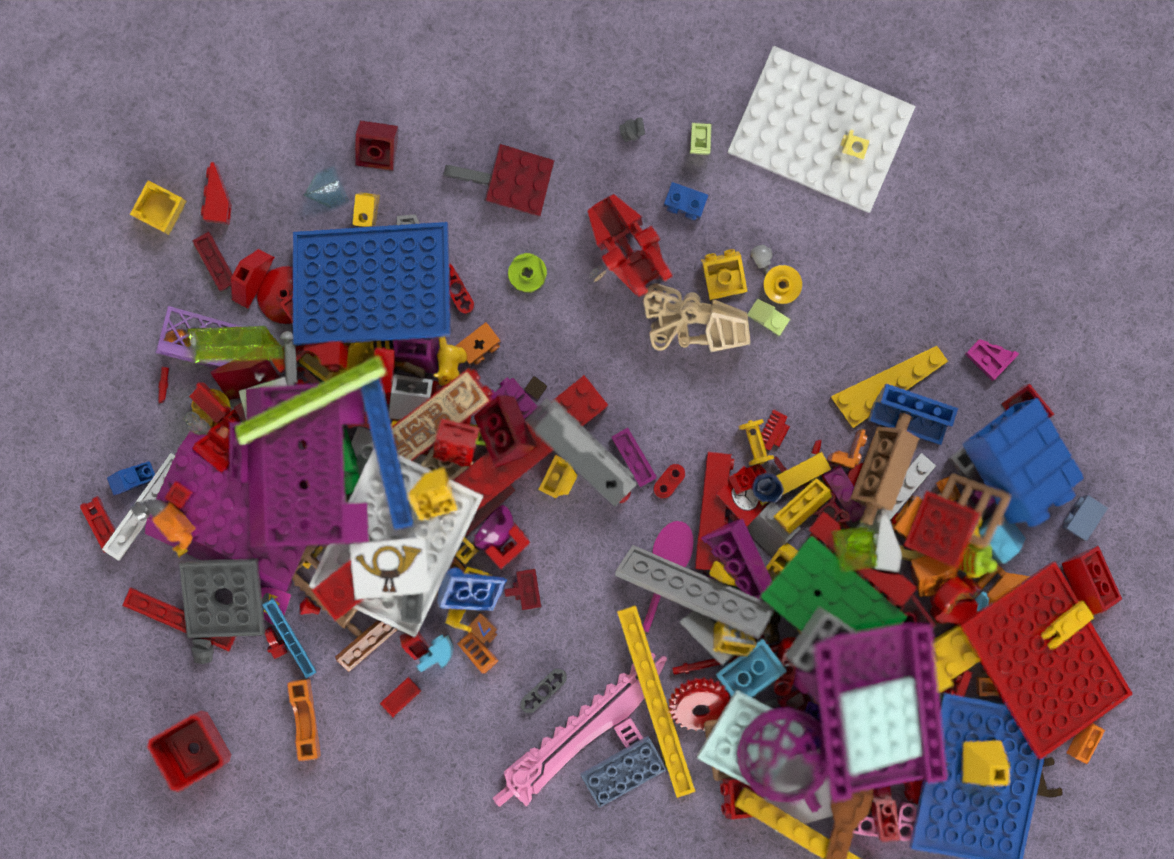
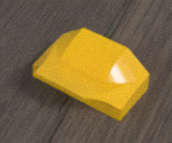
M555 455L538 490L554 498L560 495H568L578 475L565 459Z

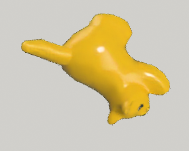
M438 337L440 348L437 351L439 371L433 376L437 377L441 386H444L460 375L458 365L466 362L467 354L462 347L447 344L445 337Z

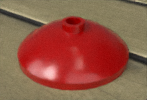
M283 266L269 271L257 291V301L261 311L267 318L276 323L292 324L279 303L293 294V267ZM287 291V296L281 297V292Z

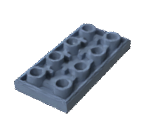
M646 736L580 773L600 808L661 774L667 768L649 736Z

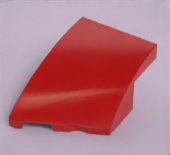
M235 409L224 415L222 421L209 429L207 435L194 443L192 448L221 473L229 467L230 422H241Z

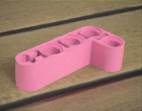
M903 801L897 807L899 831L903 826L909 827L906 835L900 834L901 841L911 840L917 809L909 801ZM910 806L912 808L911 813L907 816L903 815V809ZM867 815L863 820L870 821L869 828L862 829L860 823L854 830L855 834L878 837L872 815Z

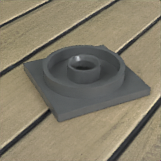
M258 558L181 561L179 563L187 638L265 635ZM217 589H229L233 594V601L229 604L220 603L216 598Z

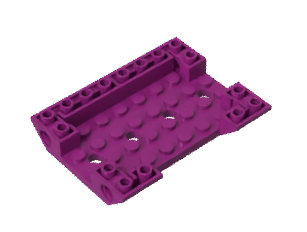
M321 384L267 386L246 389L247 421ZM361 387L355 388L288 423H284L270 432L256 437L252 441H248L251 547L369 542L368 503H345L343 424H365L364 398ZM302 439L308 442V447L304 451L298 448V442ZM303 479L309 482V488L305 491L299 487V483ZM304 519L309 520L311 524L307 531L302 530L300 526L301 521Z

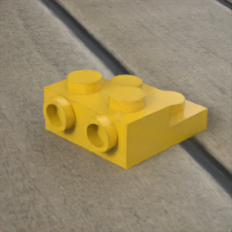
M729 249L724 251V255L716 256L715 253L705 255V259H701L710 300L748 292L739 251L735 252V249Z

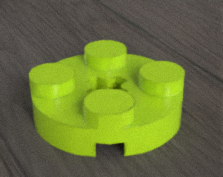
M524 253L513 259L508 269V277L511 284L517 290L526 293L534 292L545 283L547 269L544 262L538 256ZM525 268H528L530 271L533 270L530 278L522 276Z

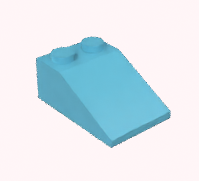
M762 639L747 657H738L718 672L716 676L731 696L738 690L754 698L782 676L786 669Z

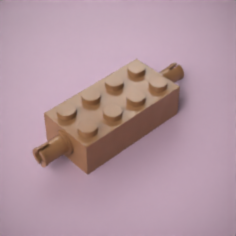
M900 413L895 428L877 427L850 498L866 507L860 520L862 524L872 526L877 510L893 511L919 440L918 437L907 432L910 420L912 419V416Z

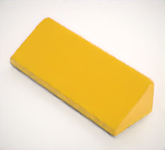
M816 478L774 515V518L790 534L831 498V492Z

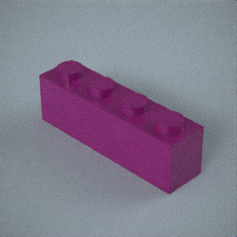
M743 519L726 524L701 537L704 543H708L712 548L711 552L714 556L719 557L725 565L723 568L726 572L731 573L739 589L745 594L759 600L762 599L760 596L770 586L772 580Z

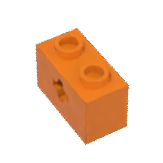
M485 322L459 342L456 347H462L465 350L467 361L470 365L473 363L478 365L485 359L483 356L486 353L490 352L492 354L500 348L499 343H501V340ZM477 341L480 343L485 342L482 350L479 348L475 349Z

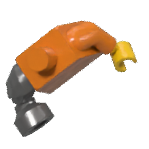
M148 499V501L144 502L137 501L130 507L133 514L141 521H145L151 514L153 516L152 521L167 539L179 542L178 545L172 548L178 554V558L188 552L187 548L192 541L191 533L196 528L177 506L171 502L166 504L157 499Z

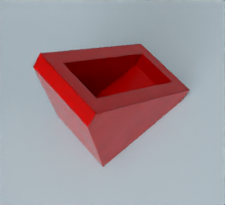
M418 631L415 637L407 633L399 636L403 650L414 660L430 652V647L420 631Z

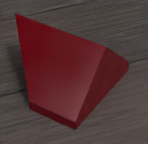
M798 688L791 691L788 695L777 697L781 708L789 707L805 711L808 702H811L808 694L801 692Z

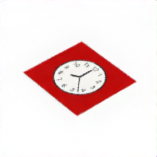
M745 465L738 472L747 469ZM730 480L728 487L725 484L716 493L739 519H743L746 527L768 505V503L761 505L759 499L754 496L752 488L737 495Z

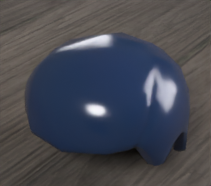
M760 474L753 480V494L761 502L775 503L782 497L784 491L782 483L774 474Z

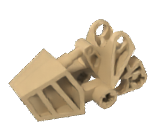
M653 283L647 287V293L644 298L647 318H658L657 321L651 323L652 330L649 333L654 349L659 351L665 350L676 333L678 334L680 346L684 348L688 347L689 344L709 345L710 351L714 352L750 344L747 312L714 299L712 304L701 303L699 295L693 292L686 294L684 300H682V295L678 290L658 283ZM670 294H676L678 298L671 296ZM688 323L705 324L706 334L690 336ZM655 341L666 344L660 347L655 344Z

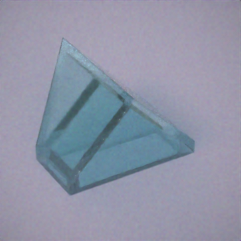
M335 166L316 173L303 195L332 209L349 202Z

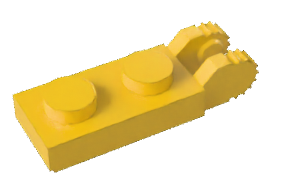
M1080 601L1050 624L1051 626L1041 636L1043 639H1046L1055 633L1058 635L1048 644L1049 648L1053 649L1094 617L1085 603Z

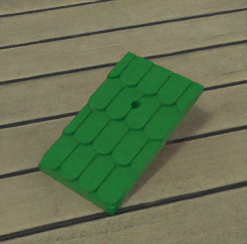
M812 536L760 596L801 632L819 606L856 632L902 624L907 618L906 615ZM821 591L822 595L820 597H816V593Z

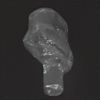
M188 412L184 417V422L194 434L207 435L209 429H211L210 425L195 412Z

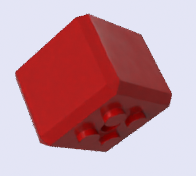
M202 710L149 739L147 745L170 789L176 792L183 790L230 762L232 755L210 715ZM194 742L199 745L198 753L190 751L189 746L191 743Z

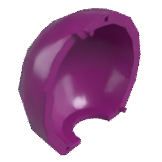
M504 504L496 508L481 525L476 535L474 534L475 546L486 550L493 545L497 549L504 546L511 538L508 531L514 525L513 516Z

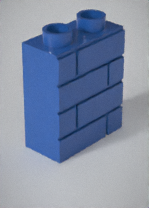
M1038 398L1012 405L962 443L984 483L987 486L1011 495V499L1003 513L1008 523L1013 524L1026 521L1029 527L1039 525L1050 517L1046 508L1051 504L1057 507L1072 500L1076 496L1072 488L1084 479L1082 472L1075 460L1071 458L1072 455L1062 438L1059 437L1060 435L1052 421L1047 417L1048 415ZM993 496L996 503L999 505L1001 499Z

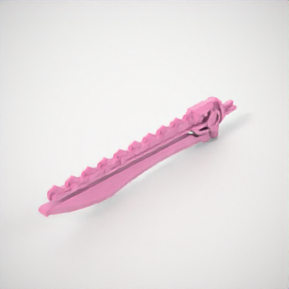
M651 653L654 660L656 655L654 653ZM661 656L654 663L658 676L667 661L666 656ZM633 663L630 674H619L617 684L611 683L606 685L603 696L600 694L594 695L592 705L587 706L586 704L581 706L578 717L574 715L569 716L565 728L561 726L556 727L553 738H543L540 749L536 747L531 748L529 752L527 751L504 771L506 787L492 798L499 807L513 795L523 802L525 806H528L532 800L531 794H538L544 785L582 748L614 725L628 718L644 700L639 679L635 678L637 673ZM630 683L631 685L545 763L543 774L531 785L541 774L542 762L622 688Z

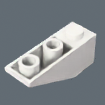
M882 509V514H878L877 526H880L879 534H875L874 545H877V551L872 554L871 565H875V570L899 573L902 553L887 512Z

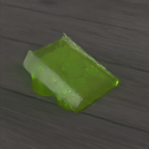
M868 526L832 531L841 572L878 566V555L872 545L876 540L875 533L869 530Z

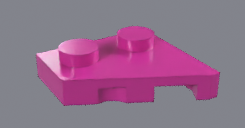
M979 339L965 355L985 375L994 381L1019 353L1005 350L1001 346L991 345L989 342Z

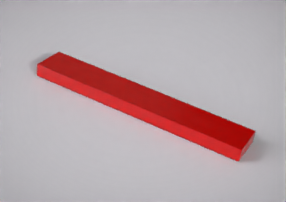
M129 588L122 606L187 633L184 610L134 588ZM236 636L202 637L200 639L209 640L212 645L229 652Z

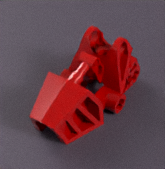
M615 194L606 197L587 210L598 247L601 251L605 248L608 250V253L601 257L604 264L637 297L647 293L645 285L650 281L661 279L665 282L673 277L663 261L658 243L660 238L654 228L649 226L642 230L640 227L643 225L642 216ZM632 233L641 247V251L638 249L633 251L628 243L627 234ZM616 241L620 247L622 246L623 250L627 254L626 256H624L620 248L615 244Z

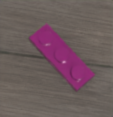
M230 422L229 482H248V442L240 443L235 428L242 424L241 422Z
M628 427L611 437L640 487L657 478Z
M841 465L823 474L843 508L849 513L852 522L854 523L861 519L866 507L850 499L854 486Z

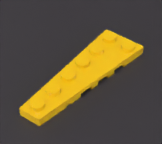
M935 346L832 395L830 398L850 426L854 428L869 417L873 403L885 384L908 390L947 363L948 360L938 346Z

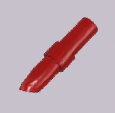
M161 367L158 384L159 404L165 402L169 384V367Z

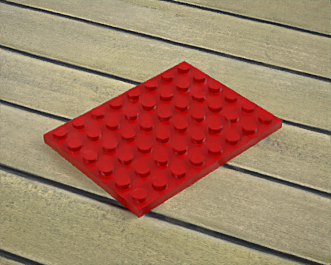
M1050 562L958 625L1038 759L1044 758L1133 695L1090 621L1053 649H1050L1048 644L1058 635L1055 633L1046 639H1043L1041 636L1051 626L1050 624L1079 602L1056 562Z

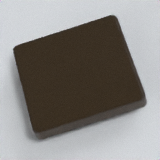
M533 376L524 390L538 400L548 386Z

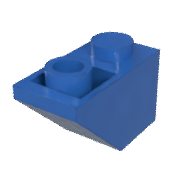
M150 461L117 471L107 477V480L115 496L150 482L155 473Z

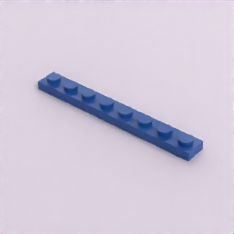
M379 377L363 384L361 389L394 530L414 526V521L381 378Z

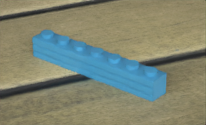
M272 598L263 603V607L305 678L315 674V667L275 599Z

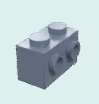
M1083 495V497L1080 496L1074 504L1075 509L1072 514L1068 513L1063 521L1065 524L1062 528L1080 540L1087 541L1108 508L1089 495Z

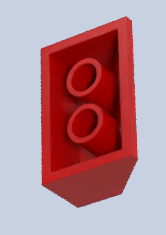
M1099 546L1075 555L1061 563L1073 593L1079 602L1085 603L1092 615L1105 612L1122 600Z

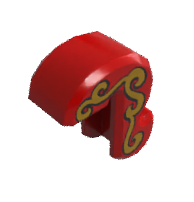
M964 576L962 580L959 577L950 578L936 592L934 603L943 613L949 614L958 600L975 599L979 595L981 587L972 578Z

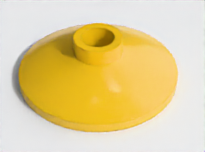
M776 266L764 278V291L773 302L779 304L790 303L801 293V276L797 270L790 266ZM780 282H784L786 284V287L784 289H781L779 287Z

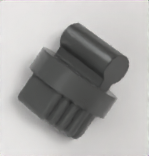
M640 117L636 118L635 121L629 119L619 126L620 134L625 142L636 141L645 134L643 118Z
M194 638L192 642L194 646L191 648L194 662L198 664L211 662L214 654V647L211 641Z

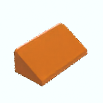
M1094 723L1090 724L1075 735L1066 753L1088 764L1105 730Z

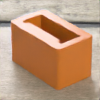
M989 676L976 677V693L978 695L999 696Z

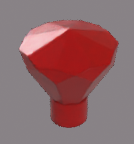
M305 597L299 604L300 615L311 613L319 615L321 608L315 606L308 597Z

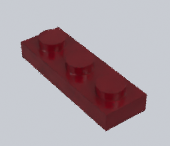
M208 231L192 240L219 291L222 292L231 287L233 273L211 233Z

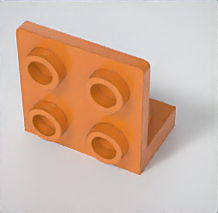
M857 430L850 454L835 451V453L829 454L827 462L841 465L848 469L858 465L861 454H859L860 447H864L867 440L866 430Z

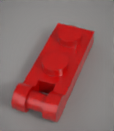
M96 496L92 498L91 502L81 504L80 508L99 545L103 549L116 529L103 507L101 499ZM96 508L98 513L92 515L91 510Z

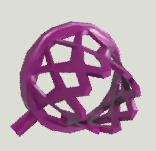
M789 707L771 709L755 717L742 732L737 747L738 765L743 778L762 797L771 801L797 803L804 799L811 813L818 812L822 806L814 793L824 784L828 776L823 725L807 712ZM787 720V721L784 723L783 726H782L781 724H779L778 722H776V721ZM793 720L801 723L805 734L796 737L788 730ZM772 724L779 729L774 740L763 739L764 726ZM806 725H807L809 728H811V729L813 730V732H809L808 729H807V727H806ZM759 731L758 739H752ZM785 735L793 742L789 750L781 745ZM815 736H819L821 740L820 753L815 751L812 738ZM809 741L812 748L810 755L803 746ZM749 744L758 745L759 758L754 762L747 751ZM763 747L772 749L771 760H766L763 757ZM799 752L804 761L813 763L814 778L805 787L790 792H778L770 786L771 778L768 768H774L778 764L780 754L786 758H793ZM761 768L764 778L759 774L757 769ZM752 770L756 773L762 784L750 774Z

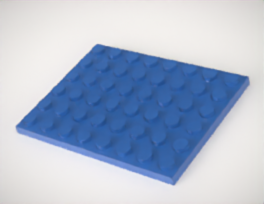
M448 222L293 232V344L295 346L333 341L352 343L451 337Z
M942 692L939 705L947 780L928 784L923 779L909 848L966 859H1023L1044 758L1038 759L1005 704ZM1000 740L1009 763V785L989 786L963 782L962 742Z

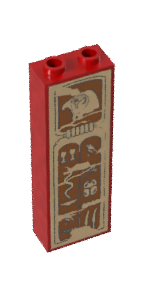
M468 368L392 426L398 455L413 461L435 444L441 418L463 423L493 400L491 389L487 385H482L479 381L481 377L475 369L471 370Z

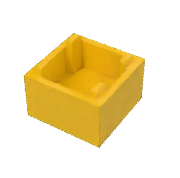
M148 180L130 215L169 235L187 201Z

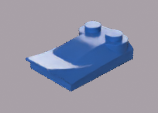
M452 568L445 573L438 590L439 608L493 611L508 579L465 574L459 568Z

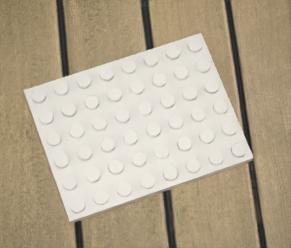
M773 46L728 153L870 213L916 106ZM850 129L854 130V136L870 141L864 159L841 153L843 146H840L843 135H847ZM854 142L852 150L856 153L863 150L862 143Z
M374 447L348 503H368L369 542L367 543L425 538L430 592L423 595L421 623L401 622L403 595L365 598L353 608L415 637L483 495L449 479L458 510L420 521L409 499L414 526L394 530ZM398 455L408 495L421 477L432 470ZM360 543L328 544L309 587L314 588L351 559L350 544Z

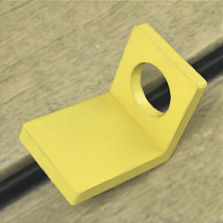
M850 129L847 135H843L840 146H843L841 153L864 159L870 141L854 136V130ZM854 142L862 143L863 150L856 153L852 150Z

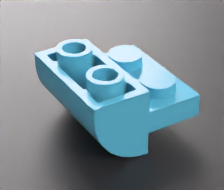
M440 635L431 642L432 646L429 648L431 652L419 659L420 663L417 665V668L420 672L436 662L443 668L450 661L454 647L449 635L446 637Z

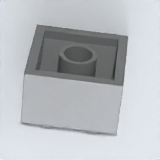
M769 502L747 526L750 535L772 556L801 528L798 526L792 533L788 534L774 518V515L781 508L775 503Z

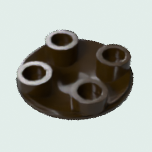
M775 610L763 630L764 636L770 644L780 640L777 624L780 623L781 618L780 613L775 612Z

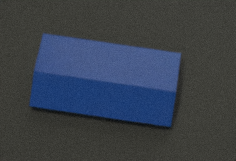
M885 384L873 403L868 421L887 428H895L900 413H905L912 416L907 432L920 439L942 445L947 427H953L958 408Z

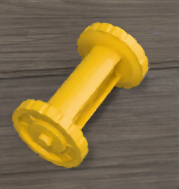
M763 419L757 421L750 420L748 423L738 426L739 430H746L754 460L748 462L749 466L758 463L761 465L765 461L774 459L773 455L767 456L759 425L764 423ZM751 429L756 430L755 435H752L750 433Z

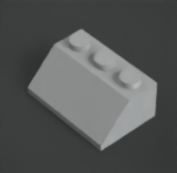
M693 610L680 621L723 666L735 656L734 654L713 651L715 623L709 616Z

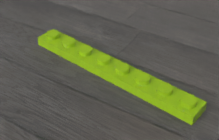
M377 356L236 426L238 440L241 444L252 441L256 437L270 432L284 423H288L355 388L361 387L373 379L379 378L385 374L381 359Z

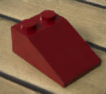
M263 345L210 372L229 400L240 398L239 391L282 378Z

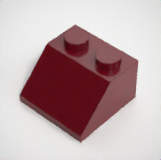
M360 120L356 131L355 165L393 171L398 143V126Z

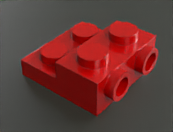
M734 777L723 778V783L720 784V793L724 795V803L721 804L722 814L725 815V818L731 820L753 817L737 807L735 802L744 787L755 794L757 793L751 786Z

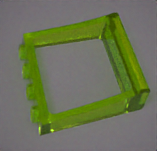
M266 326L187 329L188 349L195 362L283 358V346L272 336Z

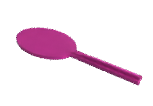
M674 521L666 525L657 536L652 553L686 567L691 558L694 544L690 527L681 521ZM656 593L653 594L643 623V629L648 633L661 595Z

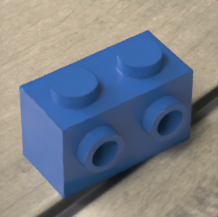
M672 182L664 207L670 213L677 214L681 212L685 214V218L695 221L696 218H701L708 194Z

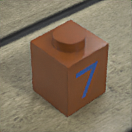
M482 612L468 626L472 628L471 632L483 644L486 641L490 643L498 635L496 633L498 628Z

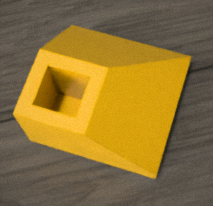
M444 468L425 473L408 493V497L420 521L458 510L452 487Z
M1000 740L962 742L963 782L989 786L1009 785V763Z

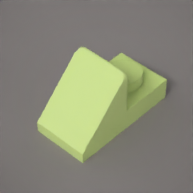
M692 123L690 154L709 155L711 148V124Z
M759 299L756 300L747 314L750 318L778 336L781 335L790 321L789 318L775 310L774 306Z

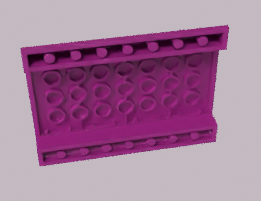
M192 428L179 446L156 497L157 500L168 504L170 501L164 497L175 481L193 491L184 507L180 509L196 528L191 533L192 541L187 548V554L199 560L258 558L261 588H275L288 593L293 583L291 580L307 545L250 546L249 481L229 482V467L221 473L192 449L194 443L205 437L206 434ZM301 480L299 487L305 491L308 489L307 483ZM150 514L146 521L145 534L172 547L178 545V541H169L152 521L153 516ZM304 519L301 521L300 526L302 530L307 531L311 524L309 520Z
M898 624L831 636L815 644L814 652L831 801L851 799V792L924 779L928 784L947 780L931 625ZM907 677L913 678L922 755L853 775L848 773L840 695Z

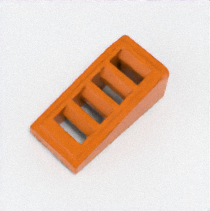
M469 632L457 643L481 673L485 674L499 661L472 632ZM473 639L474 642L466 648L465 645ZM478 645L479 648L472 654L470 651ZM483 651L485 654L477 660L476 657ZM486 658H489L490 660L482 666L481 663Z

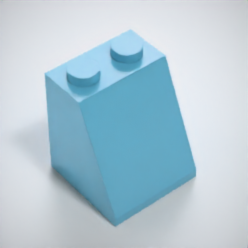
M994 514L982 522V526L979 528V534L982 538ZM1002 515L1004 520L1001 526H997L989 545L992 547V559L997 563L1005 564L1020 552L1026 538L1014 523L1009 524L1005 516Z

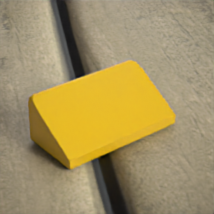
M715 561L709 573L710 576L722 583L738 587L731 573H727L723 568L725 565Z

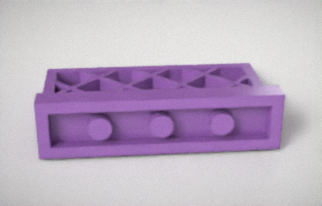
M168 306L155 353L217 369L237 358L244 327ZM171 312L179 314L182 319L181 322L174 326L169 319ZM192 318L198 319L201 327L192 331L187 323ZM184 323L190 333L180 337L175 328ZM212 323L216 324L220 329V332L211 336L206 326ZM204 329L209 338L199 342L194 333ZM229 329L238 330L237 338L230 341L225 332ZM173 330L177 337V340L172 343L164 341L165 333ZM223 334L227 344L218 348L213 338ZM192 335L197 344L191 348L186 347L182 341ZM209 340L216 349L211 353L205 352L201 346ZM230 346L233 351L232 359L224 357L220 350Z

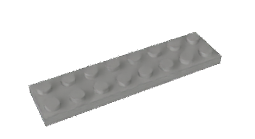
M632 545L615 573L617 577L757 638L760 637L774 612V608L764 601Z

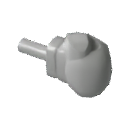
M758 245L751 250L750 254L758 268H763L765 274L769 272L767 265L771 264L772 250L765 245Z

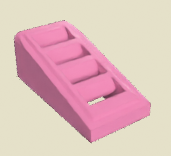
M631 717L614 726L616 733L626 748L630 746L629 743L637 738L639 740L643 739ZM628 726L632 727L630 730L622 734L621 730L625 729ZM635 732V736L628 740L625 739L626 736Z

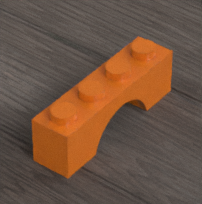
M307 678L290 681L287 685L290 703L295 716V742L298 761L318 759L321 756L311 680Z

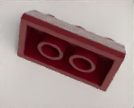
M498 395L473 416L478 428H480L479 431L494 466L521 458L536 447L517 401L513 396Z

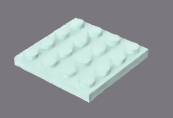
M907 677L840 695L848 773L853 775L922 755L913 678Z
M736 690L699 751L697 758L749 785L743 778L738 765L737 747L744 729L755 717L772 708ZM787 720L776 721V722H778L779 724H781V725L783 726L784 723H785ZM794 720L788 727V730L796 737L804 732L801 724ZM772 724L764 726L763 739L774 740L779 729ZM759 731L752 739H758ZM785 735L781 745L789 750L793 742ZM749 744L747 751L754 762L759 758L758 745ZM763 747V757L766 760H771L772 749ZM781 754L779 755L778 764L774 768H768L771 785L788 759ZM761 768L757 769L759 774L764 778ZM752 770L750 772L752 777L762 784L761 780Z

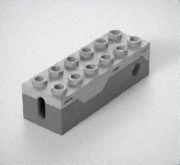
M546 398L525 420L547 444L613 506H616L618 503H624L630 498L631 490L636 485L632 480L634 475L555 400L551 402Z

